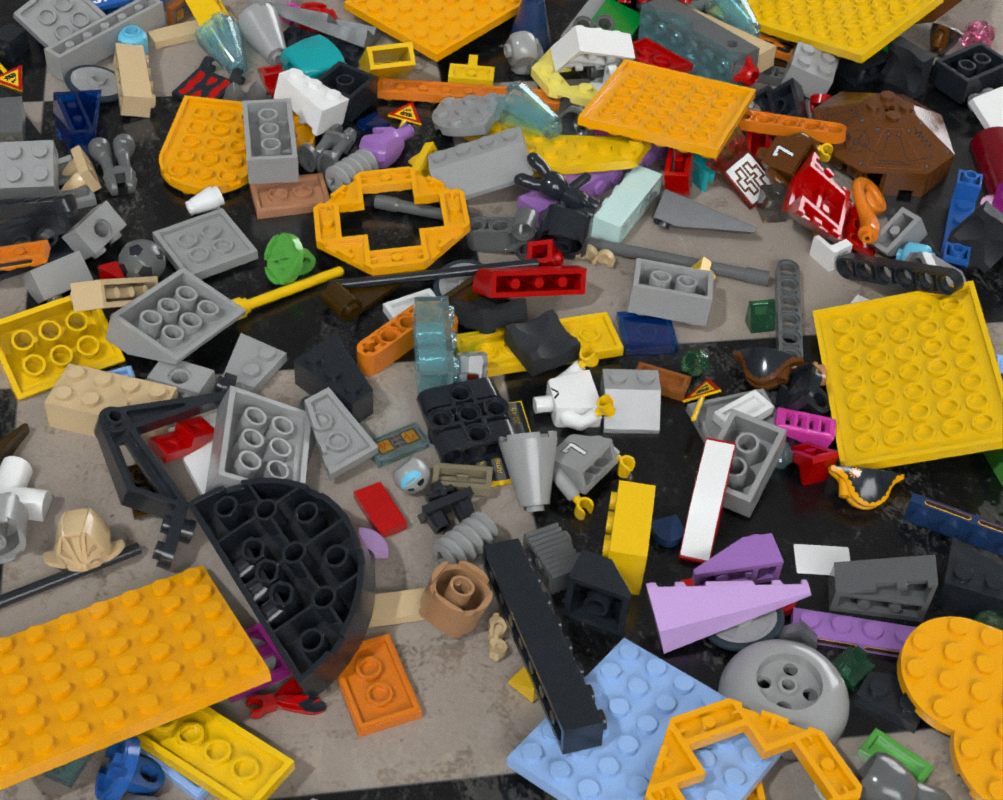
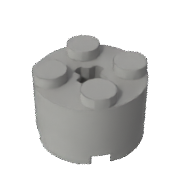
M12 492L0 493V564L16 559V554L21 550L23 552L26 547L28 511L24 504L19 501V496Z

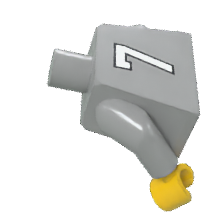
M573 434L569 435L556 447L553 481L568 501L572 500L576 504L574 515L579 520L585 519L586 514L582 508L587 509L590 514H592L594 508L593 501L590 498L581 497L580 493L586 495L616 464H618L616 473L621 478H628L630 472L635 467L634 458L629 455H619L620 451L614 447L612 439L599 435L584 436Z

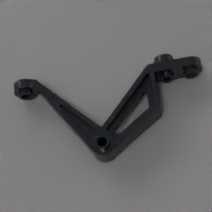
M226 372L224 377L218 376L213 390L215 393L122 407L110 406L104 408L99 413L94 427V434L98 439L121 505L164 518L160 528V533L165 534L163 542L157 541L152 555V559L157 560L156 567L169 570L178 541L185 544L190 543L197 521L186 518L188 510L187 500L140 435L217 409L230 385L235 387L237 375ZM120 446H126L156 493L135 486Z

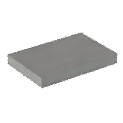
M763 388L756 389L757 392L772 404ZM751 391L704 400L698 417L693 422L704 444L706 437L717 439L722 429L712 420L714 412ZM697 402L687 404L686 411L690 418ZM774 407L773 413L762 420L774 425L776 408Z

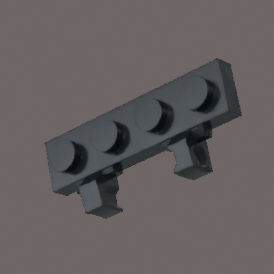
M291 25L283 32L286 47L305 38L319 35L318 33ZM325 37L339 49L344 61L348 65L355 68L360 66L359 60L365 49L338 41L337 39Z

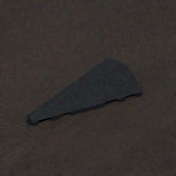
M794 78L774 89L768 85L755 93L754 100L761 111L808 118L802 86Z

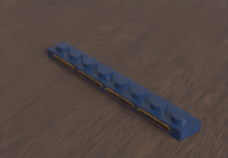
M912 494L903 520L945 536L954 537L959 541L1003 557V525L924 496Z

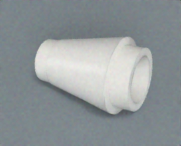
M208 186L185 202L191 216L220 209V206L225 204L217 186L212 188Z

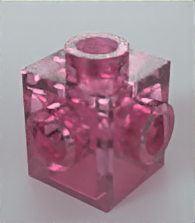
M986 19L979 22L975 20L966 25L960 41L964 48L980 41L991 47V43L996 37L995 31Z

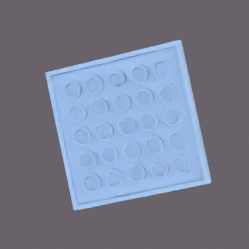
M623 638L584 678L586 685L590 684L593 688L597 709H602L606 717L607 729L603 730L602 745L562 755L546 717L507 757L506 766L558 800H644L670 718L727 699V697ZM745 733L693 750V753L706 772L704 781L680 789L686 800H746L784 752L762 760Z

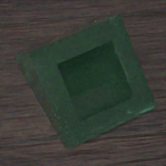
M774 299L749 301L745 322L751 333L775 331L776 314Z

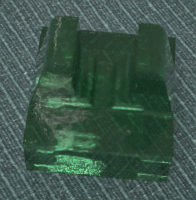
M849 646L831 662L841 674L845 685L852 691L875 668V665L868 660V653L859 646H856L855 649Z

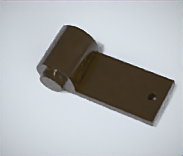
M333 282L324 289L321 301L341 320L346 322L356 319L361 313L404 285V283L346 289L342 284Z

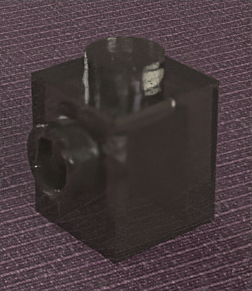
M785 183L761 185L756 209L763 223L786 222L788 215L781 211L787 193Z

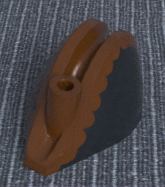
M932 23L930 29V49L932 52L939 50L938 53L944 55L957 44L963 34L956 28Z
M752 347L733 350L734 360L743 367L746 381L755 389L763 388L764 390H769L780 384H787L790 373L804 364L803 357L772 348Z

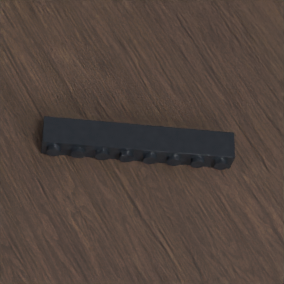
M519 538L483 545V570L489 579V584L562 755L601 746L603 730L607 729L605 714L602 709L598 710L596 707L593 688L590 684L586 685L584 681L582 664L579 660H575L572 655L571 641L568 636L564 637L562 633L559 615L553 614L550 596L547 591L543 592L541 588L540 574L532 568L528 549H523Z

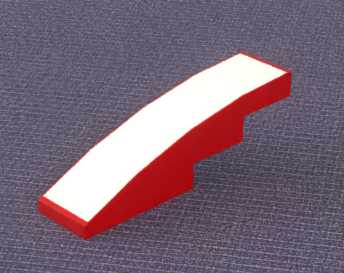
M706 437L679 555L680 560L703 564L712 556L723 513V504L729 484V474L736 451V443Z

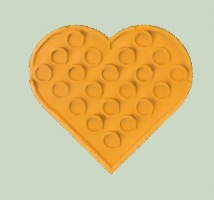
M184 95L159 155L160 172L168 184L184 194L197 195L208 186L211 188L217 186L221 194L249 183L241 101ZM293 112L296 147L298 148L304 143H309L314 147L315 135L312 133L313 128L307 123L306 125L299 122L300 117Z
M948 616L928 620L911 632L899 652L897 675L903 694L906 693L916 707L915 712L920 718L936 730L950 736L951 762L956 775L960 774L965 784L971 790L969 792L970 796L974 800H1003V631L962 617Z

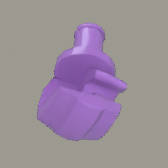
M407 123L398 129L394 127L373 128V134L365 135L361 138L359 149L370 151L376 158L379 168H388L401 155L405 146L404 141L414 136V129L410 124L407 125Z

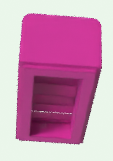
M780 407L776 410L774 425L786 429V436L792 439L828 448L835 438L836 420Z

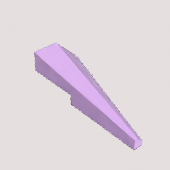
M772 580L771 585H755L753 581H707L704 586H686L684 582H675L674 587H658L656 583L646 584L658 637L664 654L811 596L807 580H801L800 584H783L780 580Z

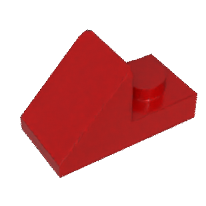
M810 442L787 447L783 450L785 460L794 462L799 466L803 486L827 480L830 476L828 467L835 465L838 459V451Z

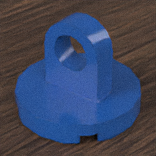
M133 736L108 747L105 757L110 759L106 767L101 766L98 770L95 783V795L98 800H120L125 791L141 796H152L164 784L165 774L162 768L156 762L139 756L140 740L138 736ZM140 773L146 774L152 782L144 780Z

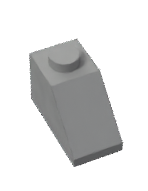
M902 207L880 230L877 240L871 243L870 246L888 257L897 255L899 248L903 249L908 242L920 243L928 233L921 217Z

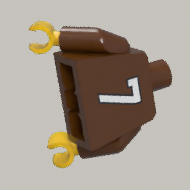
M800 132L789 136L776 137L770 148L760 147L758 149L756 158L762 162L766 171L765 175L769 181L786 196L789 182L810 154L815 152L820 157V161L828 162L831 158L829 154L833 152V146L830 143L820 145V142Z

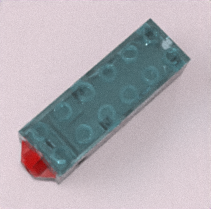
M652 0L641 5L638 40L647 37L692 62L693 69L688 74L754 88L755 83L759 79L757 64L760 48L677 0Z

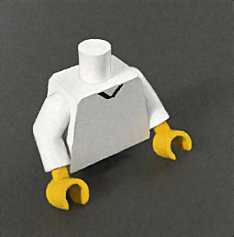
M585 346L580 350L579 356L581 361H575L563 373L547 382L546 396L533 397L535 414L550 412L553 424L556 427H569L583 431L588 427H600L602 415L609 418L615 414L612 397L606 394L599 398L590 370H585L586 366L590 368L595 367L599 362V358L591 346Z

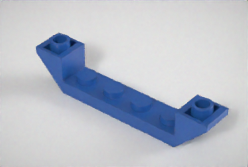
M962 169L958 171L951 196L939 257L960 270H964L969 264L971 247L959 243H951L947 240L951 231L974 212L983 179V174Z

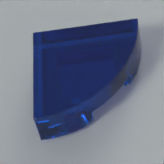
M375 112L357 121V128L364 132L373 130L375 127H390V123Z

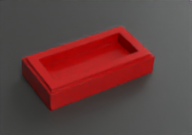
M381 481L354 491V499L374 531L383 538L407 529V521Z

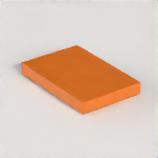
M390 634L362 641L351 662L336 679L358 738L422 718V709Z

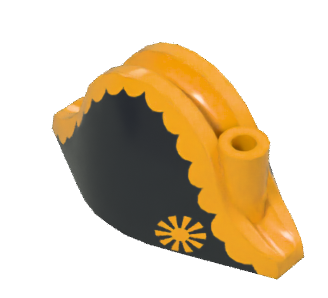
M834 465L828 467L829 474L839 483V497L845 498L853 507L861 510L874 509L885 502L892 487L904 479V474L886 470Z

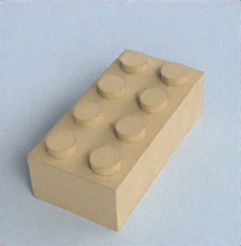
M69 363L46 398L44 406L49 427L96 437L94 427L99 413L104 408L178 398L177 387ZM173 424L146 432L140 436L148 446L150 437L168 433V429Z

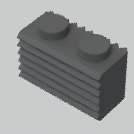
M558 522L525 533L522 547L524 550L528 549L532 566L539 572L540 578L549 593L553 595L555 592L564 591L567 588L568 577L580 552L576 553V549L573 548L569 533L566 530L562 531Z

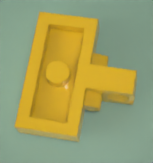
M469 54L468 65L450 63L448 82L493 86L495 67L478 66V55Z

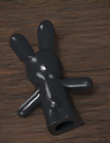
M529 153L527 162L542 179L540 180L521 173L514 177V183L525 189L539 191L544 198L550 201H558V205H561L563 208L573 210L578 208L584 209L589 213L588 218L591 219L601 201L579 189L591 180V174L584 172L568 184L564 175L552 171L539 154Z

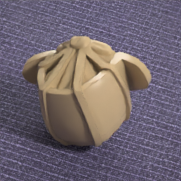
M93 508L68 510L59 518L54 551L43 553V562L54 568H67L72 572H86L118 556L125 548V543L122 539L111 542L109 524H106Z

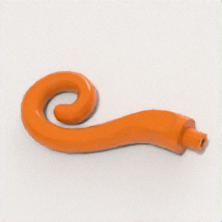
M858 177L851 185L860 222L858 237L863 243L871 244L877 240L880 232L876 216H881L886 212V202L878 187L871 180L865 177Z

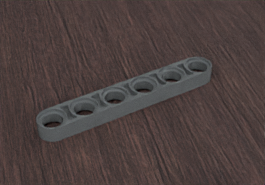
M782 259L777 262L774 274L776 350L803 357L800 268L795 261ZM782 269L790 270L793 273L783 272ZM782 286L791 287L793 290L784 289ZM783 303L791 304L794 307H786ZM782 321H791L795 325H787ZM783 339H792L796 343H787Z

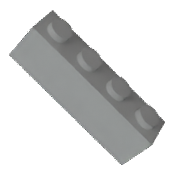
M521 126L509 128L493 135L483 136L480 139L461 143L455 147L439 150L428 155L431 177L444 182V186L449 189L458 188L464 191L466 200L515 185L514 177L517 174L524 173L534 177L533 168L527 162L529 148Z

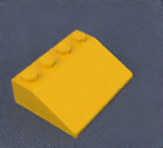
M69 295L0 319V370L17 401L53 389L69 363L105 370L126 361L121 349L106 340L109 323L102 309L74 312Z

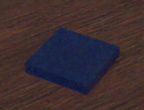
M627 311L617 312L616 321L625 355L678 353L679 344L672 320L637 315Z

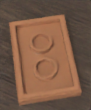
M322 173L299 175V181L249 184L257 219L314 212L313 207L320 202L326 203L330 199Z

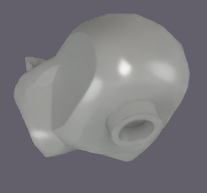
M528 31L512 33L504 44V55L515 74L531 75V68L544 55L538 38H535Z

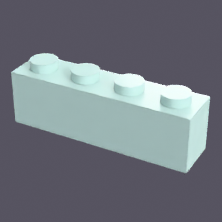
M639 165L633 168L631 172H627L622 183L615 186L612 195L604 199L599 211H595L592 216L591 236L621 243L659 195L663 174Z

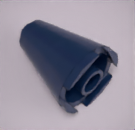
M521 0L510 35L518 31L532 33L535 38H538L544 54L550 49L552 43L545 0Z

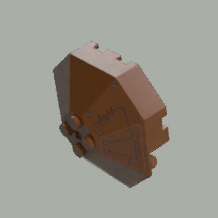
M882 91L881 93L839 92L813 109L811 119L836 122L846 126V140L840 144H831L833 152L829 154L831 158L828 163L839 169L843 168L844 164L848 165L846 173L855 178H866L868 173L883 174L879 185L882 195L897 196L899 190L911 191V196L921 197L948 177L955 154L942 115L906 95L894 94L891 91Z

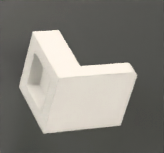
M817 235L813 238L809 255L830 272L837 269L836 262L840 257L851 253L853 244L845 239L831 245L820 235Z

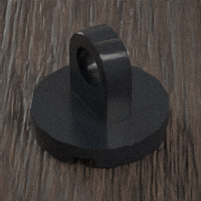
M812 363L803 364L792 371L789 376L791 380L788 384H782L776 395L777 406L795 411L803 408L810 414L820 416L828 412L830 409L828 396L819 387L822 382V371Z

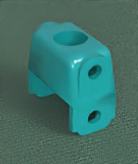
M320 34L305 38L285 48L280 55V61L285 71L296 68L312 79H318L339 61L346 63L339 49Z

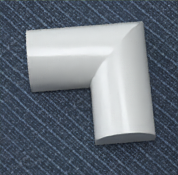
M5 457L0 465V493L12 492L17 494L20 498L19 501L24 504L28 511V520L44 522L53 500L51 491L27 488L33 474L31 465L21 457Z

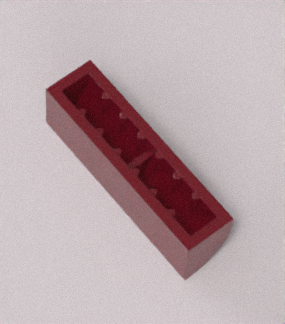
M999 126L980 131L970 142L979 171L983 174V181L988 195H995L998 185L1003 182V127Z

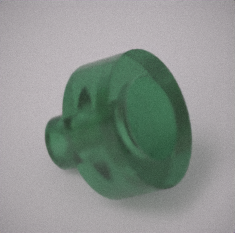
M698 347L690 348L682 358V370L692 376L708 372L710 369L708 354Z

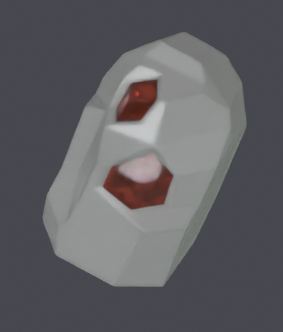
M484 351L456 353L457 383L486 378L487 353Z

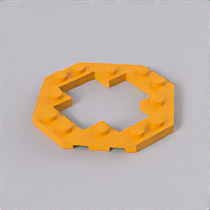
M410 166L360 171L353 177L354 181L348 186L343 184L330 194L331 199L326 203L320 202L313 207L317 248L372 276L425 270L470 232V220L464 191L458 188L449 189L444 186V182L429 175L423 177L417 173L416 169ZM412 189L415 205L440 202L444 226L420 228L421 245L370 251L368 234L342 237L340 213L365 210L363 194L399 192Z
M727 698L670 718L644 800H686L680 789L704 781L706 775L693 750L741 733H745L762 760L792 750L826 800H859L862 785L823 731L808 726L807 730L788 724L789 719L765 710H762L760 714L743 708L742 702Z

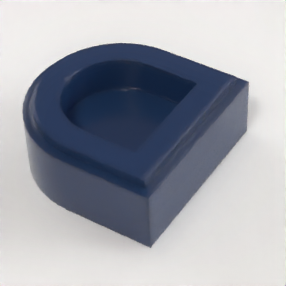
M672 515L652 521L650 533L659 545L675 547L682 542L684 527L678 516Z

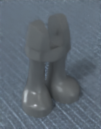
M333 125L324 132L321 141L315 148L309 143H304L297 148L298 162L309 172H313L317 167L318 173H322L325 176L326 169L339 162L343 153L347 154L349 152V149L355 143L357 131L353 128H347L343 132L342 125Z
M120 134L114 138L113 152L119 166L113 165L109 142L99 137L92 139L88 144V151L92 159L101 165L104 173L102 179L109 193L112 196L118 195V183H125L128 194L134 193L138 180L135 177L136 172L130 164V158L135 152L134 139L128 134Z

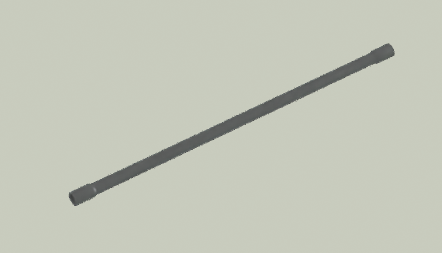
M376 194L374 208L402 212L443 221L441 207L426 204L415 205L414 202L382 194ZM468 213L469 218H472V217H486V216H481V215H476V214ZM589 237L588 244L597 248L598 251L608 249L614 255L633 259L641 258L685 267H692L700 260L698 258ZM711 261L710 270L715 275L767 286L770 271L750 267L743 268Z

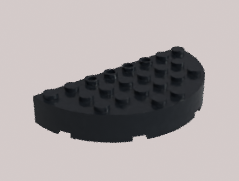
M282 478L241 480L239 485L228 488L220 486L198 496L187 503L189 509L295 680L310 699L313 700L326 690L351 662L367 633L372 618L376 590L375 572L365 542L348 515L334 500L323 492L320 493L313 490L307 484Z

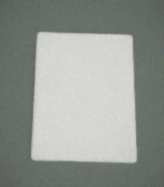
M793 545L797 573L830 575L834 562L850 561L848 547Z

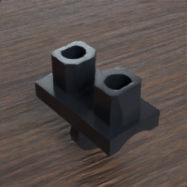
M438 480L432 482L431 492L424 495L428 504L422 506V513L417 516L420 523L427 522L432 531L437 534L449 528L451 524L446 515L447 513L453 511L459 523L465 518L470 517L475 512L471 502L474 495L471 486L455 492L452 484L444 487Z

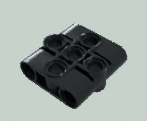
M479 378L428 388L417 396V404L428 429V440L434 445L441 463L466 465L503 457L498 437L517 434L509 416V404L501 398L496 384L491 378Z

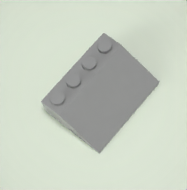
M182 267L111 314L106 340L129 355L176 365L244 316L246 310Z
M230 385L217 409L205 493L220 486L228 488L239 485L241 480L253 478H282L306 484L311 429L306 411Z

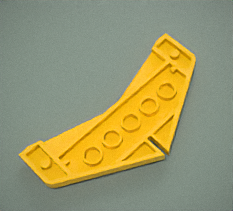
M499 115L487 135L463 136L465 140L470 142L483 136L493 135L509 128L521 126L529 153L539 154L552 171L559 172L562 175L632 169L639 165L651 148L650 142L634 141L630 137L553 135L516 123ZM533 169L534 177H541V176Z

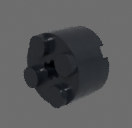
M550 204L548 209L542 214L536 241L553 239L558 251H562L564 260H574L575 255L581 254V257L585 256L592 222L588 218L589 213L580 208L573 210L563 208L558 204Z

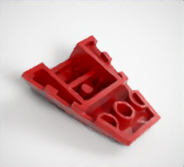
M813 152L789 182L781 211L822 238L835 244L847 239L853 244L852 252L874 256L876 249L870 246V244L863 243L858 237L860 222L856 205L850 199L851 192L845 186L839 187L832 179L835 174L828 167L824 170L817 162L820 157Z

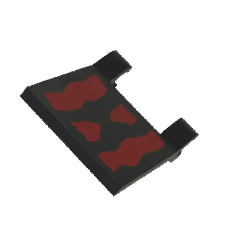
M205 56L199 68L171 93L173 97L183 100L184 95L223 99L229 84L232 82H236L238 85L245 83L246 78L241 76L245 71L236 67L228 79L213 73L216 70V66L212 64L215 58Z

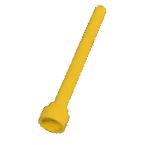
M338 266L250 299L234 298L232 301L246 310L245 315L238 320L247 317L251 309L341 277L344 274V269Z

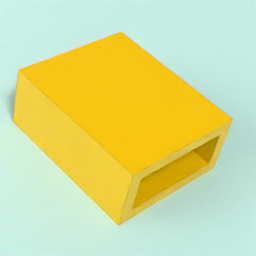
M412 42L366 47L359 60L360 70L377 76V80L378 77L407 78L416 65Z

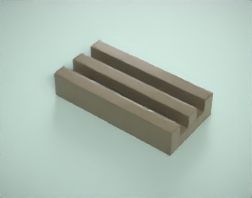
M434 462L432 482L438 480L444 487L452 484L455 492L471 486L474 492L473 496L491 497L493 467Z

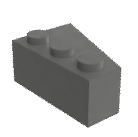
M935 555L834 562L828 579L829 610L923 622L938 586Z

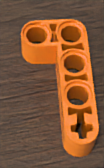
M430 299L419 300L357 344V366L365 376L376 375L425 339L441 348H450L453 346V335L458 332V318L435 301Z

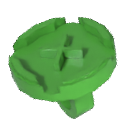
M291 233L273 236L267 244L264 253V260H267L265 273L268 279L277 285H288L295 282L299 275L310 272L316 262L313 254L308 249L303 248L299 238Z

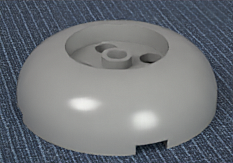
M771 639L753 643L740 650L731 658L724 668L719 681L718 693L727 698L742 702L743 708L760 714L762 710L785 717L789 719L788 724L807 730L808 726L821 730L833 746L840 739L846 727L850 703L845 682L837 668L823 654L805 644L785 639ZM766 683L770 684L769 688H761ZM792 750L785 751L781 755L783 756L782 760H798Z

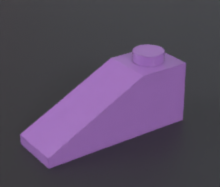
M772 533L753 534L742 537L695 568L692 578L695 586H704L707 581H753L754 584L771 582L772 580H779L784 561Z

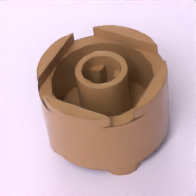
M449 561L439 564L433 571L421 596L419 614L434 628L447 633L451 638L457 639L461 638L463 634L473 631L478 626L492 600L493 592L492 590L490 591L487 575L477 566L466 561H459L458 564H448Z

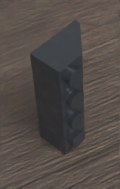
M66 213L20 217L0 224V247L48 240L51 249L47 263L74 253L62 238L72 226ZM40 266L20 267L11 271L1 270L0 281Z

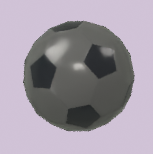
M136 239L127 243L122 248L118 264L125 278L157 276L159 280L165 272L166 258L158 244L148 239Z

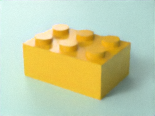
M619 480L618 492L611 491L609 510H614V512L608 511L605 533L611 535L605 534L602 556L612 559L631 594L640 595L648 556L656 486Z

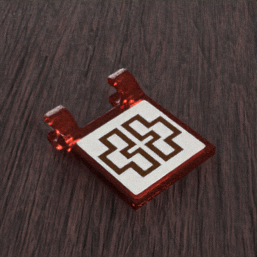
M741 133L726 145L730 152L737 154L727 162L725 154L721 151L717 159L710 158L705 163L709 169L721 174L748 209L751 210L769 195L775 187L766 177L765 169L749 151L747 139Z

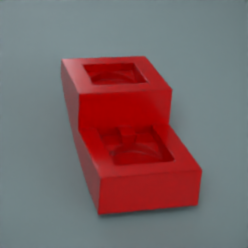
M280 64L258 68L264 88L268 95H272V99L274 98L279 73L285 71Z
M200 415L176 422L174 431L150 437L148 447L164 463L172 462L210 442L214 436V428Z

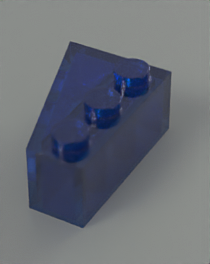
M102 89L53 92V118L67 151L72 158L71 149L78 145L87 156H90L88 144L98 136Z

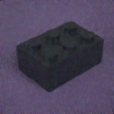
M980 41L935 60L929 83L962 105L968 102V97L971 94H979L988 87L995 90L1003 86V56Z

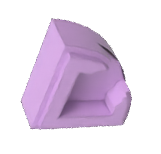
M359 527V534L365 542L371 558L388 559V545L385 539L371 529Z

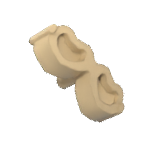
M588 244L585 256L581 257V254L576 255V258L591 260L593 265L598 261L613 268L616 262V258L610 250L602 249L598 251L591 244Z
M495 612L490 617L487 625L489 630L487 637L490 640L488 657L493 659V661H499L505 657L508 650V645L502 640L506 633L507 625L504 619L499 616V613Z

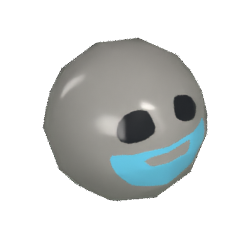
M410 457L393 472L394 482L405 493H418L429 484L430 469L426 462L420 458Z

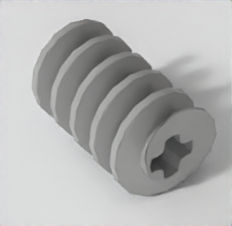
M359 149L326 169V183L333 193L343 184L348 186L353 182V177L360 171L379 170L378 163L370 151Z
M475 511L470 517L465 518L461 524L455 525L452 530L447 531L443 537H439L432 545L433 555L439 564L449 561L448 564H458L459 561L467 562V560L474 561L476 554H483V545L494 543L493 538L498 536V529L488 515L481 511Z

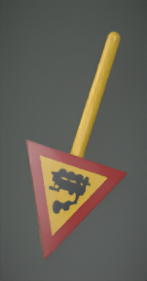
M0 63V70L3 72L0 75V84L23 92L22 65L7 71Z
M413 101L388 114L389 117L402 120L399 127L405 124L406 121L421 125Z
M709 378L682 400L685 403L698 399L691 416L692 422L696 421L705 396L722 392Z

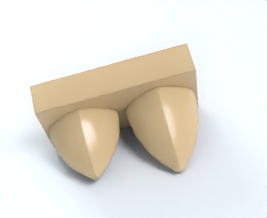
M79 145L72 148L73 159L62 172V176L71 177L64 184L62 191L77 190L88 186L92 192L97 191L101 188L91 160Z

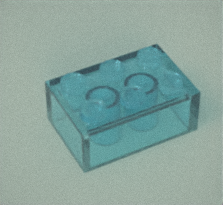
M448 296L414 297L412 327L417 396L428 388L457 383L459 361L458 357L455 358V348H457L456 332H453L455 312L454 306H449Z

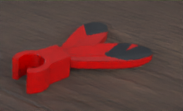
M294 676L275 695L274 693L262 696L252 695L247 699L246 704L248 708L252 705L261 707L257 710L252 709L250 719H260L265 714L277 711V707L294 713L317 715L325 712L327 706L318 698L311 700L309 696L301 695L304 690L299 686Z

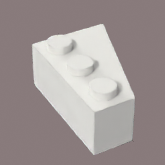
M583 25L572 27L567 34L551 47L555 72H562L564 67H575V71H582L584 66H595L596 70H604L606 65L616 64L619 67L624 59L632 61L635 59L631 34L622 33L617 30L608 31L602 28H587Z
M296 68L279 73L273 98H291L292 113L295 112L300 117L299 122L306 125L307 123L313 128L312 133L315 136L324 133L335 124L342 125L349 99L341 95L339 91L324 86L321 81L306 76L301 70Z

